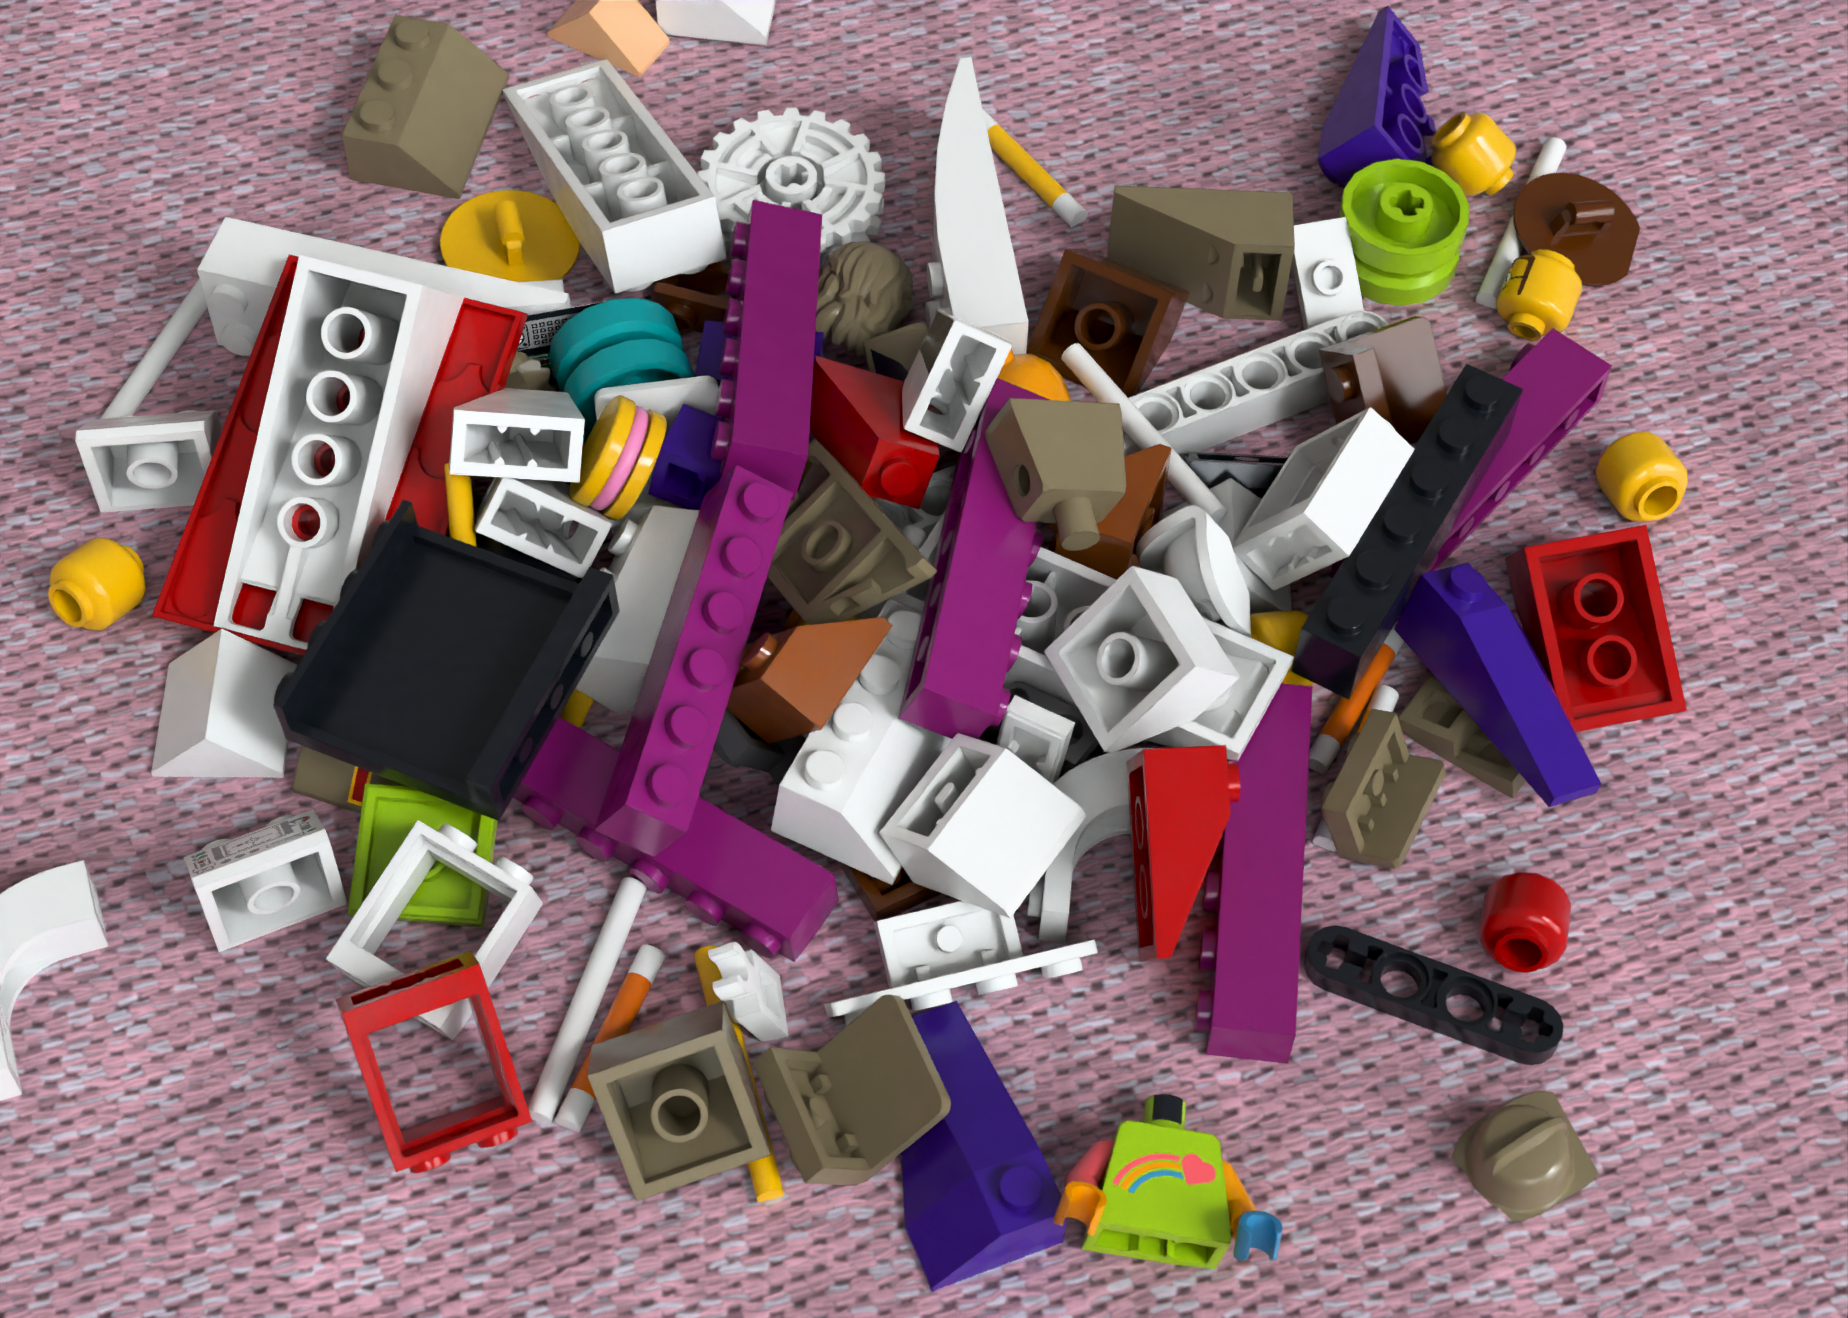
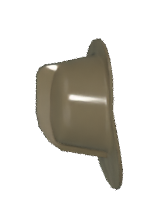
M1532 1092L1517 1097L1473 1123L1459 1137L1452 1155L1453 1161L1466 1173L1475 1190L1490 1204L1501 1209L1511 1221H1524L1543 1214L1553 1206L1585 1188L1599 1175L1554 1092Z

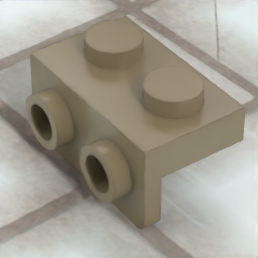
M1378 709L1371 710L1360 733H1355L1350 739L1346 761L1336 781L1329 783L1325 788L1321 800V815L1328 825L1339 858L1397 869L1403 864L1446 775L1444 763L1441 760L1409 754L1395 712Z

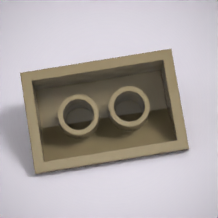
M395 15L342 133L350 179L460 199L502 97V89H505L508 82L509 74L450 24Z

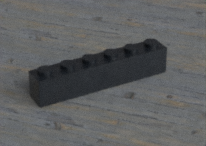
M1469 364L1465 365L1414 447L1415 450L1352 553L1344 559L1301 628L1291 672L1348 700L1351 698L1404 610L1420 575L1427 572L1509 436L1522 395V388Z

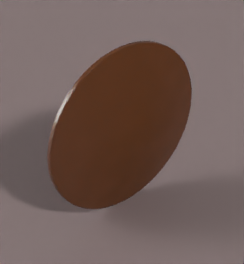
M1550 173L1539 176L1525 185L1514 204V227L1520 242L1529 254L1540 249L1554 251L1565 256L1574 264L1575 272L1579 275L1584 286L1610 285L1628 275L1640 226L1627 204L1603 184L1577 174Z

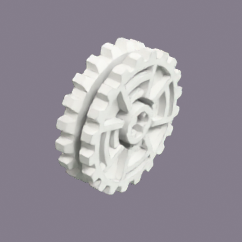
M786 108L784 114L780 116H774L769 110L760 111L756 121L748 122L740 118L732 122L733 132L731 134L719 132L713 138L714 150H704L701 156V168L703 170L697 171V174L716 198L725 253L730 252L736 221L747 222L752 200L822 214L819 271L828 259L831 251L850 242H870L867 235H878L881 229V219L877 215L884 214V198H882L881 193L885 192V173L880 172L882 159L878 152H868L870 150V140L863 133L854 136L850 134V123L843 119L830 123L825 121L824 112L814 110L810 116H801L797 108ZM731 257V263L733 259L739 260V258Z

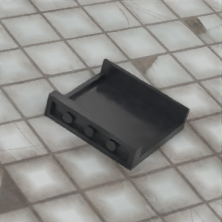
M403 500L391 520L383 521L378 527L372 541V550L359 570H353L346 577L341 588L340 600L328 619L320 621L313 629L308 641L307 652L295 671L287 673L276 689L273 706L286 740L500 821L620 612L614 577L609 573L589 567L580 584L428 530L418 526L412 502Z

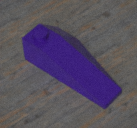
M1389 6L1378 12L1322 127L1318 154L1319 166L1330 182H1338L1343 189L1355 173L1375 162L1404 159L1420 161L1433 166L1431 156L1427 157L1424 136H1434L1436 128L1434 120L1427 115L1424 104L1420 99L1421 96L1429 92L1420 44Z
M1469 563L1421 574L1394 628L1397 634L1548 807L1597 793L1601 782L1530 639L1507 604Z
M957 1001L912 1016L951 1100V1108L947 1116L901 1153L905 1230L931 1292L1063 1243L1067 1218H1065L1061 1226L1053 1221L1062 1196L1038 1144Z

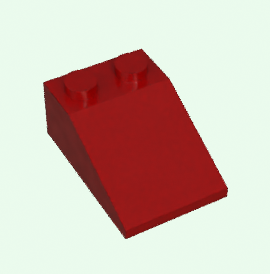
M1647 525L1524 547L1505 558L1515 608L1523 630L1530 639L1575 732L1687 711Z
M1226 745L1143 749L1126 762L1140 962L1171 958L1230 818V803L1239 802V768L1236 761L1227 762Z

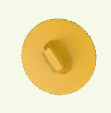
M520 190L488 192L464 202L448 217L440 236L441 254L446 266L515 282L563 279L573 268L580 249V242L557 203L544 196Z

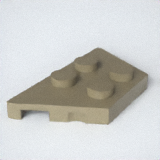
M815 438L808 448L807 459L812 462V465L797 491L794 501H790L767 575L808 625L845 621L930 579L937 572L935 567L839 461Z

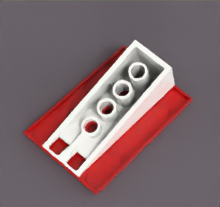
M289 254L152 617L214 633L224 629L249 642L304 656L307 652L308 641L313 629L320 621L328 619L340 600L341 588L346 577L353 570H359L372 550V541L378 527L383 521L391 520L403 500L412 502L418 526L450 537L444 465L449 463L453 408L505 388L528 313L464 298L425 285L303 255L298 257Z

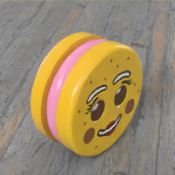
M622 395L614 397L596 421L582 449L580 482L570 483V498L585 507L590 506L594 510H601L602 514L609 519L617 521L623 518L641 494L657 461L666 433L667 422L665 416L651 409L646 411V409L636 406L634 401Z

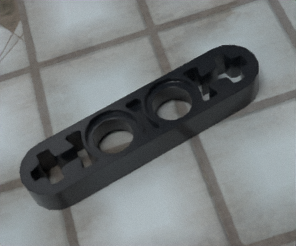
M1336 925L1323 927L1318 930L1308 942L1304 968L1308 978L1319 988L1514 1062L1526 1065L1544 1063L1553 1056L1563 1036L1564 1025L1560 1014L1551 1004L1544 1000L1350 928ZM1333 948L1346 952L1344 962L1339 966L1338 970L1325 966L1327 962L1326 955H1329ZM1367 958L1376 961L1372 967L1368 984L1359 981ZM1391 971L1405 972L1416 981L1418 991L1409 997L1394 996L1383 987L1381 977ZM1454 995L1469 996L1475 999L1481 1006L1483 1015L1476 1021H1460L1448 1011L1446 1000ZM1497 1006L1506 1009L1498 1032L1489 1029L1497 1012ZM1526 1020H1533L1539 1024V1035L1534 1043L1521 1039L1522 1028L1520 1027L1525 1024Z

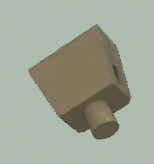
M1009 398L984 433L1016 516L1024 522L1057 523L1061 545L1066 550H1083L1095 545L1100 540L1097 523L1102 522L1124 496L1127 487L1120 404Z

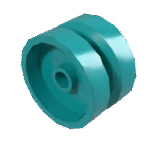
M641 298L612 299L584 309L566 321L553 337L548 355L560 392H568L585 419L583 442L585 443L597 421L594 396L598 390L607 387L695 377L673 315L659 303Z

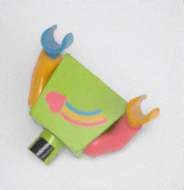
M1157 1094L1148 1097L1144 1104L1143 1122L1131 1120L1120 1122L1112 1140L1096 1141L1065 1176L1064 1191L1053 1221L1055 1224L1062 1226L1065 1218L1071 1217L1082 1221L1086 1225L1081 1250L1173 1265L1216 1269L1231 1244L1232 1236L1235 1241L1233 1256L1236 1260H1247L1250 1248L1263 1250L1269 1256V1260H1277L1282 1223L1274 1215L1256 1209L1232 1164L1222 1159L1220 1141L1217 1137L1209 1133L1184 1129L1186 1103L1177 1096Z

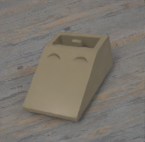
M1114 186L1107 250L1108 259L1189 291L1186 303L1220 318L1281 321L1295 248L1292 192Z

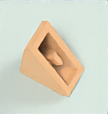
M576 0L547 32L548 37L599 60L608 59L613 66L638 77L644 74L670 44L668 36L638 0Z

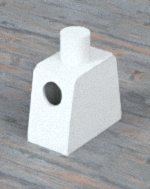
M494 477L477 510L475 531L583 579L603 544L612 523L602 514L601 510H594L590 506L585 507L574 502L569 496L570 485L562 481ZM572 521L579 522L575 534L569 539L568 533Z

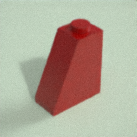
M815 356L810 414L811 433L839 461L868 495L919 509L940 456L939 445L932 440L903 428L902 388L904 381ZM929 404L927 409L935 413L934 406Z

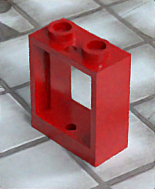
M471 951L336 999L381 1134L396 1172L407 1168L412 1173H421L435 1169L451 1159L450 1152L476 1142L480 1148L502 1144L518 1134L517 1127L532 1122L481 966ZM468 998L500 1096L401 1132L368 1034Z

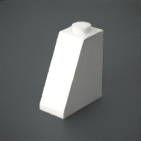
M504 388L453 408L449 474L579 483L585 419L568 392Z

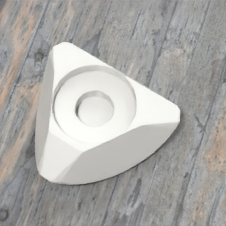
M1195 504L1172 513L1151 527L1141 537L1136 546V556L1140 568L1177 578L1201 617L1251 638L1249 591L1228 535L1205 510Z

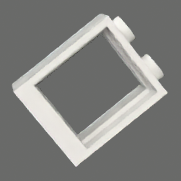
M1372 407L1297 445L1232 545L1234 553L1274 591L1350 556L1415 449Z
M418 820L326 960L341 974L364 988L404 975V973L377 958L374 954L435 861L438 860L509 903L475 955L489 988L543 905V902L533 888L529 886L534 877L519 865L502 856H499L493 865L473 853L478 844L463 832L446 823H443L440 829L436 831ZM468 998L414 1018L453 1041L468 1021L472 1010Z

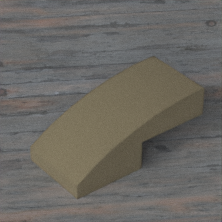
M1429 676L1398 717L1401 730L1415 742L1506 796L1514 798L1526 780L1437 678Z

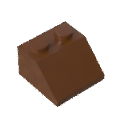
M1065 249L1026 354H1033L1044 359L1061 376L1082 384L1061 359L1063 352L1069 346L1079 343L1121 391L1130 398L1138 394L1170 343L1190 292L1087 249Z

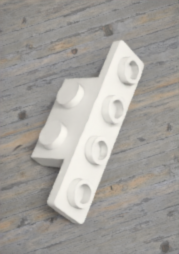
M959 901L875 921V931L889 988L825 1003L824 1005L827 1017L844 1015L846 1026H848L875 1001L886 994L900 996L903 1000L910 999L912 1010L917 1011L953 1002L950 989L976 983L978 995L1016 987L1018 983L1015 973L1041 967L1043 979L1083 970L1080 957L1095 954L1098 951L1094 939L1023 956L1014 915L1008 918L970 903Z

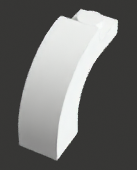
M1156 748L1125 749L1097 756L1071 769L1053 783L1055 787L1079 804L1087 817L1030 891L1027 916L1041 917L1039 940L1065 943L1074 868L1085 852L1100 841L1117 835L1131 834L1126 762L1143 749Z
M84 860L35 874L0 894V1101L22 1095L11 1037L10 1021L13 1006L23 987L38 972L59 960L109 946L98 892Z

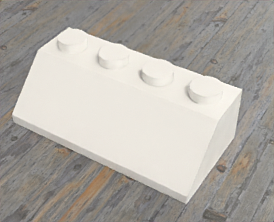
M888 599L877 618L884 617L893 625L822 730L811 732L779 785L771 831L893 885L902 865L879 832L952 739L898 718L922 612Z

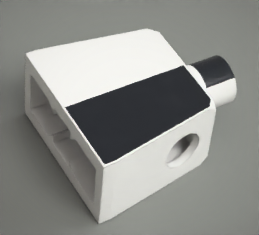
M938 311L903 384V428L961 453L1010 352L1012 343L989 331ZM929 404L939 409L943 415L928 410Z

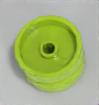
M1392 159L1372 163L1358 171L1344 188L1339 218L1346 217L1361 296L1377 303L1398 306L1427 302L1445 291L1455 276L1460 248L1464 243L1468 227L1470 205L1461 186L1444 171L1420 161Z

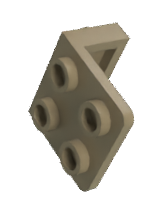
M886 994L881 996L817 1052L770 1047L753 1062L764 1088L766 1103L777 1118L790 1148L791 1160L796 1169L801 1173L806 1184L856 1186L868 1181L946 1117L951 1108L950 1097L904 1000L896 995Z

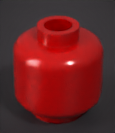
M1530 872L1504 875L1493 882L1484 896L1480 922V942L1486 954L1505 968L1524 973L1547 968L1559 961L1567 948L1571 916V902L1565 890L1553 879Z

